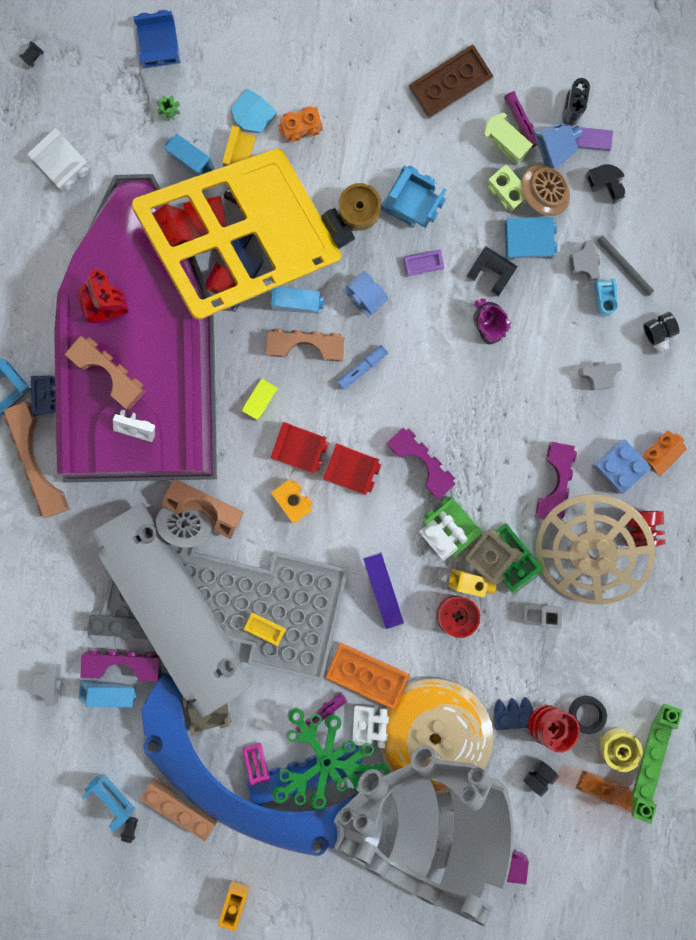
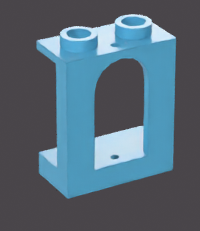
M2 358L0 359V379L6 375L17 389L0 403V416L4 414L5 409L12 407L31 390V387L8 360Z
M105 774L101 778L96 776L84 789L86 793L82 796L83 799L94 791L116 815L108 826L113 832L130 817L135 809ZM103 784H104V785L106 786V788L116 797V799L124 806V808H122V807L117 803V801L107 792V790L104 788Z

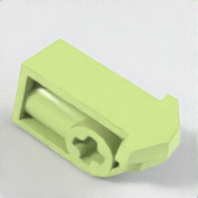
M505 113L490 117L485 125L484 136L486 138L490 136L491 142L518 165L530 152L533 144L505 120L507 117Z

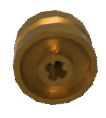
M354 183L341 193L339 215L350 229L365 231L378 221L381 199L378 192L372 186L365 183Z

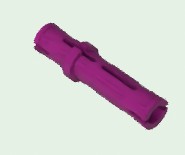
M512 91L505 95L504 99L520 128L519 133L523 134L533 144L532 148L538 145L534 135V125L529 122L515 91Z
M339 692L329 702L323 703V707L315 713L320 715L322 721H324L327 716L335 714V711L348 701ZM313 717L312 722L317 723L318 717ZM308 718L305 720V723L309 728L310 722ZM299 727L295 728L298 733H302Z

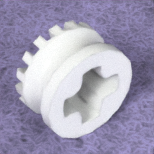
M669 339L653 346L657 350L656 355L663 353L664 350L667 351L673 348L669 345Z

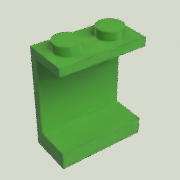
M445 497L438 503L440 507L437 510L431 509L424 515L426 519L423 522L427 525L434 519L437 524H440L442 520L438 515L442 511L454 519V523L458 528L461 527L463 529L464 535L468 538L464 544L459 540L454 543L458 548L452 554L455 557L480 536L483 531L459 506L454 497ZM449 528L444 530L448 537L452 535Z

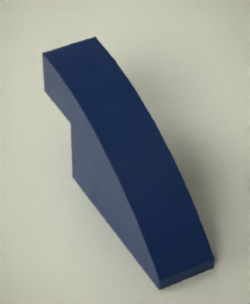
M249 234L230 242L251 279L256 278L264 264L262 258L246 250L254 234ZM241 303L232 306L231 309L236 312Z

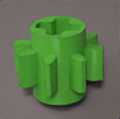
M163 95L161 102H156L160 107L157 113L158 115L163 114L164 120L167 118L174 120V116L180 114V111L177 109L180 106L179 101L174 102L172 95L170 98H165Z

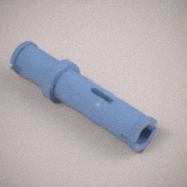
M380 345L371 354H366L364 356L365 359L341 379L337 380V382L346 390L347 387L370 368H375L376 363L389 353Z

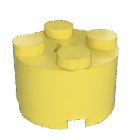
M614 728L600 737V755L611 768L620 772H628L638 766L643 755V749L639 740L629 731L622 728Z

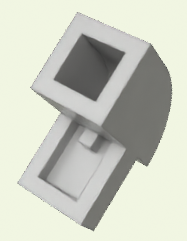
M524 605L523 625L562 629L563 608L549 605Z

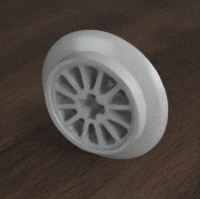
M163 507L156 517L158 533L165 541L174 546L183 548L195 547L205 542L211 534L212 525L210 518L198 510H186L178 514Z

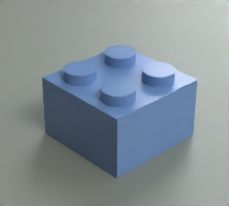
M626 439L619 440L592 465L618 494H624L652 468Z

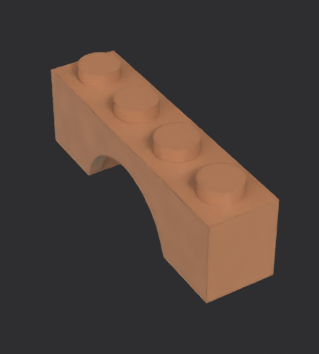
M274 328L272 332L268 331L266 355L286 358L295 346L309 344L321 352L324 361L343 362L345 337H341L339 333H330V336H323L322 332L311 331V334H303L301 330H292L291 333H284V329Z
M80 336L65 355L79 368L84 370L92 366L104 367L110 373L113 382L111 396L125 409L130 410L146 392L142 389L144 385L135 377L131 379L127 375L129 371L121 364L115 365L112 362L113 357L105 350L101 352L96 348L98 344L92 338L88 337L86 339Z
M174 479L166 491L161 505L178 514L186 510L201 511L211 519L213 531L229 539L232 538L244 513Z
M153 778L140 798V801L203 841H206L216 825L217 820L200 808H194L181 801L172 793L168 786Z

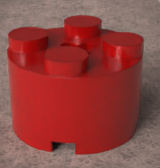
M215 262L205 281V288L218 294L237 286L228 268Z

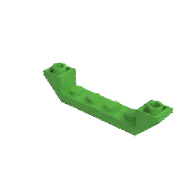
M665 703L651 723L631 795L632 817L652 824L657 804L652 803L670 735L672 729H678L683 711Z

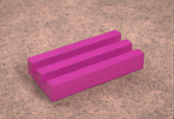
M258 743L243 748L250 785L255 786L257 783L261 784L263 781H270L262 744ZM255 749H258L264 774L262 777ZM249 751L252 752L257 778L255 779L248 754Z

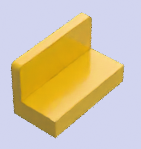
M232 125L222 161L223 166L225 167L250 158L256 139L255 136L243 133L240 127Z

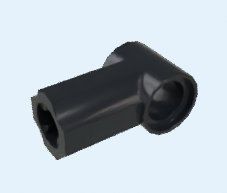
M335 208L326 211L321 216L339 249L355 240L348 225H345Z

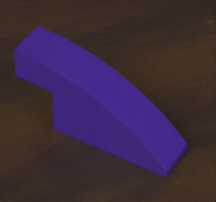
M382 552L364 557V564L385 628L388 629L404 624Z

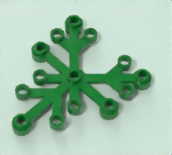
M295 707L289 710L287 717L291 723L298 725L302 733L289 730L286 737L290 742L301 741L309 743L318 757L316 764L303 774L289 772L287 769L280 770L278 774L279 779L283 782H288L289 780L292 782L285 787L276 786L272 791V798L277 803H284L288 799V795L297 789L293 799L296 804L303 805L306 802L304 794L307 781L320 772L316 792L310 796L311 806L319 810L326 805L324 792L328 773L335 782L337 790L343 792L348 787V783L340 777L335 768L343 769L357 794L359 793L357 791L359 779L354 771L364 773L371 769L378 771L385 769L384 776L389 774L390 771L384 763H377L375 766L355 763L365 755L369 756L374 752V747L369 743H364L361 749L344 761L337 760L346 752L354 751L355 743L351 740H345L342 746L333 751L336 730L342 724L341 719L334 714L327 716L325 719L328 733L323 751L316 740L317 728L322 722L321 716L316 713L310 715V726L308 728L303 720V711ZM295 713L300 714V717L297 720H294L293 718ZM315 716L319 719L317 723L312 722ZM332 720H337V725L332 727ZM294 732L296 734V737L294 739H290V734ZM349 742L352 743V747L350 749H346V744ZM366 746H370L368 753H365L364 750ZM325 759L330 761L327 766L323 764ZM284 772L288 773V777L286 779H283L281 777L282 773ZM340 782H344L343 788L338 787ZM284 792V797L279 799L277 797L278 793ZM299 795L303 796V800L301 802L297 801V797ZM318 798L322 799V803L320 805H316V800Z

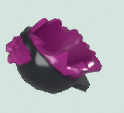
M481 298L474 301L476 310L473 315V322L483 342L489 345L501 341L503 337H506V332L511 328V321L508 319L507 313L498 304L489 302L487 299Z

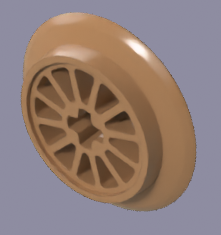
M542 164L533 165L525 171L522 177V191L529 205L537 212L547 216H556L563 213L569 205L570 191L562 174L554 168Z

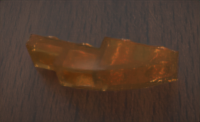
M582 771L576 784V789L611 805L614 804L632 812L631 795L633 789L592 772Z

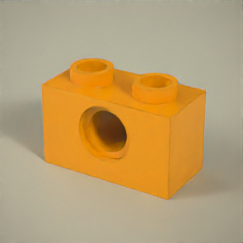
M289 479L272 491L271 494L294 524L312 511L311 506H313V503L308 496H302L300 493L302 488L296 480L292 482ZM296 495L299 498V503L296 506L290 505L288 502L289 496Z
M231 881L217 926L236 932L250 886Z

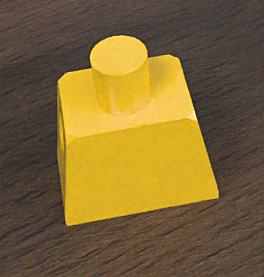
M452 568L448 587L453 590L480 597H485L486 593H495L496 584H492L484 576Z

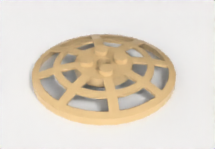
M583 494L566 499L548 513L538 532L536 554L538 563L544 571L543 574L559 592L579 602L601 605L621 601L642 587L653 568L655 543L649 525L632 506L608 495ZM594 502L615 506L623 510L625 514L619 521L605 515L594 514ZM585 503L586 514L574 517L565 524L556 516L570 506ZM631 518L643 530L648 545L635 547L631 534L625 528V525ZM586 521V531L576 535L570 529L577 523ZM595 521L605 522L613 526V528L608 533L595 530ZM552 522L559 531L554 539L553 550L542 549L543 535L549 523ZM619 532L626 539L629 548L618 549L614 538ZM563 535L572 541L570 551H559V544ZM596 549L600 555L592 557L588 551ZM648 554L646 570L638 582L629 576L634 568L636 555ZM630 556L625 572L615 566L618 557ZM543 557L554 558L557 569L564 577L559 584L548 573ZM560 559H571L575 568L568 574L563 568ZM608 572L618 578L611 583L601 585L600 576ZM583 573L592 576L593 585L584 584L575 579ZM622 582L633 587L620 596L603 599V590L614 588ZM572 583L581 589L594 591L595 599L577 596L568 592L565 588Z

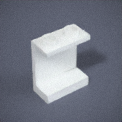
M56 128L28 153L30 158L62 192L70 190L75 185L77 179L87 175L91 167Z

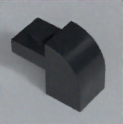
M604 164L590 169L585 176L592 193L607 187L614 204L625 198V188L622 183H619L625 175L618 167Z

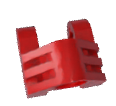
M93 270L87 277V283L83 284L77 292L83 316L89 323L108 322L129 311L123 291L115 286H110L108 277L102 270ZM85 290L87 291V293H90V297L88 296V294H84Z

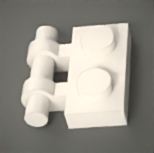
M442 511L438 515L442 520L440 524H437L433 519L419 532L440 558L445 561L458 550L454 543L459 540L464 544L468 538L464 535L463 529L461 527L458 528L454 523V519ZM446 528H449L452 532V535L449 537L444 532Z
M362 705L354 707L352 741L355 745L362 746L364 743H369L373 746V740H378L377 747L385 748V741L388 740L386 726L389 723L387 708H380V715H375V707ZM374 722L379 723L378 733L374 732Z

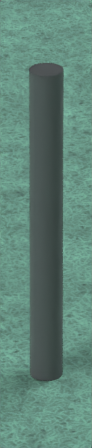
M603 235L597 239L648 296L654 292L653 288Z

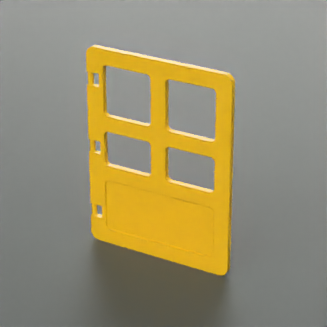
M273 149L137 197L131 205L133 212L190 314L198 320L299 279L323 267L337 263L341 259V252L281 149ZM222 183L228 186L246 218L244 221L225 228L219 224L202 193L203 190ZM187 197L208 234L171 247L150 209ZM249 234H254L274 267V271L255 279L249 277L230 243ZM215 248L221 255L237 286L202 300L195 292L180 265V261ZM320 258L322 263L315 265L312 260ZM271 278L273 283L265 286L263 281ZM219 299L222 305L214 308L211 302Z

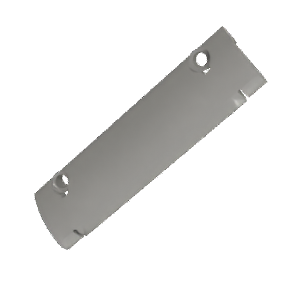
M140 503L89 533L98 549L104 546V549L99 552L102 563L183 697L188 701L195 699L192 705L200 718L222 707L252 686L251 681L242 669L238 654L173 546L158 533L156 522L152 519L144 503ZM148 527L153 530V536L148 534ZM136 535H139L142 540L141 542L136 539ZM226 661H231L234 668L228 667ZM218 668L222 673L221 676H219L216 671Z

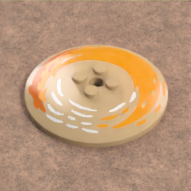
M439 678L418 680L405 686L395 710L385 706L388 709L387 716H389V723L386 726L388 740L385 741V748H380V752L391 772L411 764L413 752L423 745L432 747L442 757L443 761L472 763L482 769L485 768L493 746L492 723L480 699L463 685ZM436 733L440 735L441 740L438 743H433L429 738L431 734ZM432 757L427 758L423 762L422 768L429 765ZM430 780L436 794L450 792L449 788L444 784Z

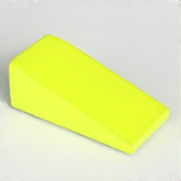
M261 379L241 411L259 421L278 388Z

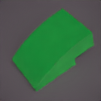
M505 523L496 530L502 535L500 538L511 548H517L524 554L518 562H513L502 575L505 576L503 583L514 595L544 571L530 554V551L508 524Z

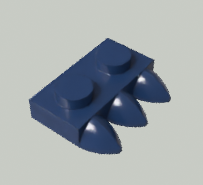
M31 376L32 415L56 413V403L52 401L56 399L55 389H52L55 386V376Z
M524 697L519 708L516 700L511 698L507 709L502 700L498 699L494 706L496 730L528 728V721L533 712L529 699Z

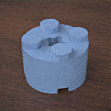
M363 271L343 291L349 298L352 297L354 299L352 303L359 311L362 310L367 317H370L386 303L388 296L378 283L375 284L372 281L373 278Z

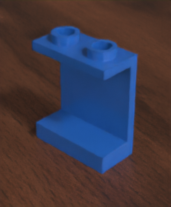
M159 10L153 14L140 13L138 16H133L137 26L141 53L139 54V59L143 69L181 63L172 11Z

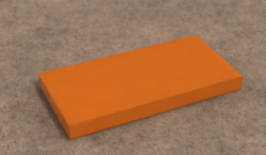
M340 643L325 678L395 710L411 674L344 643Z

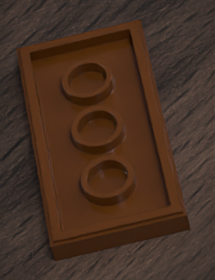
M474 44L411 83L409 89L430 119L491 80L494 76Z

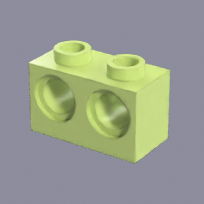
M507 164L489 178L487 189L493 196L496 195L501 200L500 204L505 210L513 212L526 201L522 191V182ZM503 179L506 185L499 186L496 180ZM509 194H516L518 196V200L512 201L509 198Z

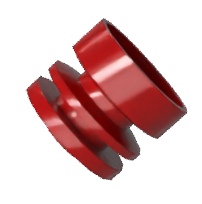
M638 511L650 527L655 547L665 545V539L656 538L658 535H665V531L656 530V526L665 524L664 511ZM631 518L625 526L632 527V531L628 532L633 537L635 547L648 545L643 530ZM624 540V546H628L626 540Z
M447 597L439 603L436 609L438 626L443 632L455 638L471 636L480 624L481 615L478 607L473 601L465 597ZM458 611L460 619L456 618L455 620V618L452 617V614H456Z
M553 705L539 706L532 712L528 721V731L532 739L554 752L563 753L570 750L579 738L580 728L576 718Z

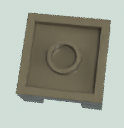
M488 529L465 557V560L492 584H500L505 578L502 575L513 562H518L524 554L517 548H511L500 538L502 535L494 529Z
M184 697L182 698L184 707L188 708L192 723L190 725L192 736L201 734L206 729L218 726L221 729L230 726L232 721L227 703L205 717L200 718L192 705L195 699L188 701Z

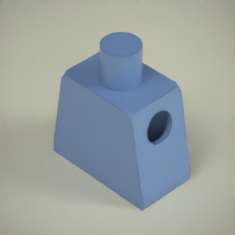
M558 123L534 132L544 164L555 169L578 150L576 139L583 135L578 125L572 128L569 124Z

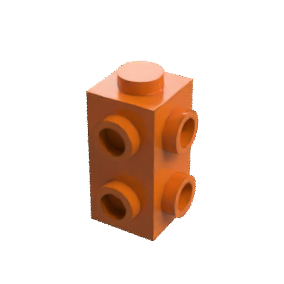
M312 106L305 107L297 113H285L283 117H280L281 124L278 125L281 137L285 136L286 142H296L301 140L303 136H316L320 131H323L317 107L312 108Z
M667 430L644 453L642 458L652 467L650 470L661 476L687 448L683 443L684 439L679 434H673Z

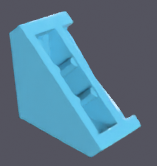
M248 88L231 108L234 120L244 130L262 133L277 114L261 96Z

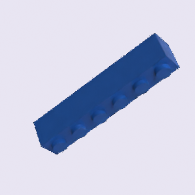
M352 744L346 745V749L352 747ZM355 745L354 751L346 752L337 760L344 761L359 750L358 745ZM310 756L301 763H298V761L291 762L282 769L303 774L316 764L317 757ZM362 758L355 763L363 764ZM329 759L324 760L323 764L325 766L329 764ZM280 767L269 770L270 781L268 782L263 781L261 784L257 783L255 786H251L248 779L247 786L253 804L259 805L274 800L272 798L273 789L276 786L285 787L292 782L291 780L283 782L279 779L278 774L282 770ZM335 768L341 778L347 777L343 769ZM320 772L307 781L305 790L317 787ZM282 773L281 777L283 779H286L288 777V773ZM328 773L326 783L333 782V779ZM297 789L292 791L289 795L296 793ZM279 792L277 797H284V792Z

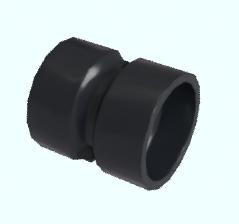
M671 312L658 316V320L652 319L643 323L646 337L652 345L665 341V337L671 338L680 333L678 322Z
M540 759L533 767L534 772H529L523 781L536 794L542 797L548 791V785H553L560 776Z

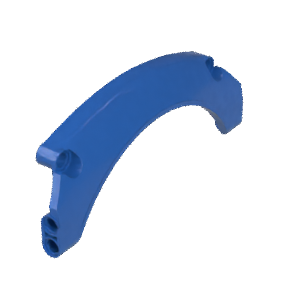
M163 673L141 709L144 736L147 738L143 751L162 775L181 794L206 814L245 836L277 848L311 856H320L325 853L327 848L333 849L338 833L334 820L337 813L357 793L332 806L301 812L269 809L237 796L213 777L201 762L192 746L184 724L181 692L172 677ZM154 742L157 744L158 749L155 752H149L147 750L148 743ZM315 841L319 842L321 845V849L318 853L313 851L312 845Z

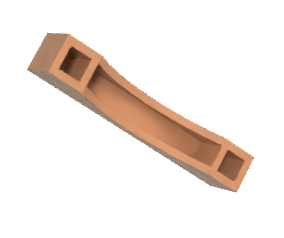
M23 402L5 409L4 421L7 426H10L12 431L10 437L12 442L18 447L17 456L25 466L24 474L27 480L31 482L32 487H30L33 497L37 498L39 514L44 518H50L70 510L64 492L51 484L37 465L33 452V434L37 419L35 415H32L31 403Z

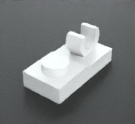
M122 410L120 415L115 414L113 431L153 442L155 425L147 421L136 420L135 413L130 418H126L125 410Z

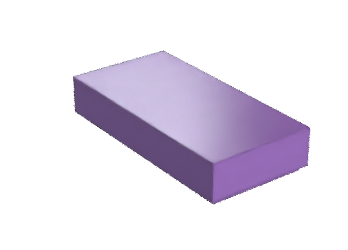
M580 127L583 135L576 139L578 148L602 151L611 150L613 130Z
M441 249L403 257L407 277L445 268Z

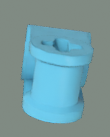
M616 279L601 282L595 280L594 293L596 296L597 312L602 317H608L618 308ZM603 303H609L611 311L605 310Z

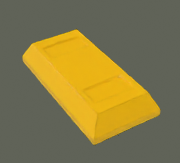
M253 612L243 629L276 646L279 645L286 631L285 628Z

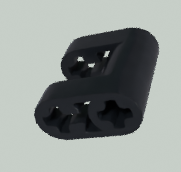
M585 78L576 79L565 98L562 120L570 126L578 123L587 108L590 83ZM579 84H582V88L584 89L582 91L580 88L576 87H578Z
M485 246L466 277L475 281L484 266L488 267L500 275L490 291L499 297L518 266Z

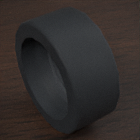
M592 696L578 697L570 705L569 714L573 715L577 720V710L583 704L596 706L599 712V718L596 723L591 726H584L578 721L581 733L590 735L599 732L607 721L606 708L598 699Z

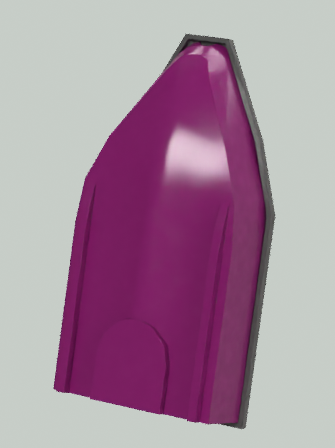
M153 174L114 175L87 233L72 256L57 293L54 327L57 474L63 476V483L217 479L214 314L200 320L192 317L132 210L131 205L135 198L161 189ZM164 205L150 209L151 213L155 212ZM196 256L180 261V265L198 297L202 300L209 298L210 296L205 288L206 284ZM93 270H102L107 275L110 286H115L123 291L129 310L128 313L102 323H89L85 320L77 292L83 284L87 283V277ZM86 290L84 291V294H88L89 297L91 296ZM80 336L86 339L88 337L92 338L98 344L96 348L101 352L105 350L113 357L112 362L115 365L121 364L129 371L127 375L131 379L135 377L144 385L142 389L146 392L130 410L125 409L111 396L113 382L110 373L104 367L92 366L84 370L79 368L65 355ZM125 410L126 418H130L135 413L136 420L147 421L155 425L153 442L113 431L115 414L120 415V412Z

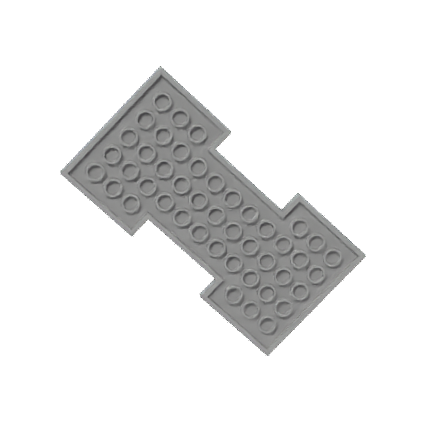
M148 527V534L153 536V530ZM136 535V539L141 542L142 540L139 535ZM172 545L227 638L231 641L252 645L248 660L249 665L323 681L348 568L274 551L270 570L196 553L197 546L183 548ZM110 576L101 615L136 618ZM252 612L286 629L278 646L243 630Z

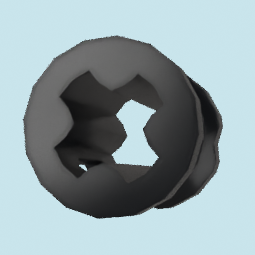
M30 41L29 47L19 57L33 68L35 66L34 62L40 55L44 54V51Z

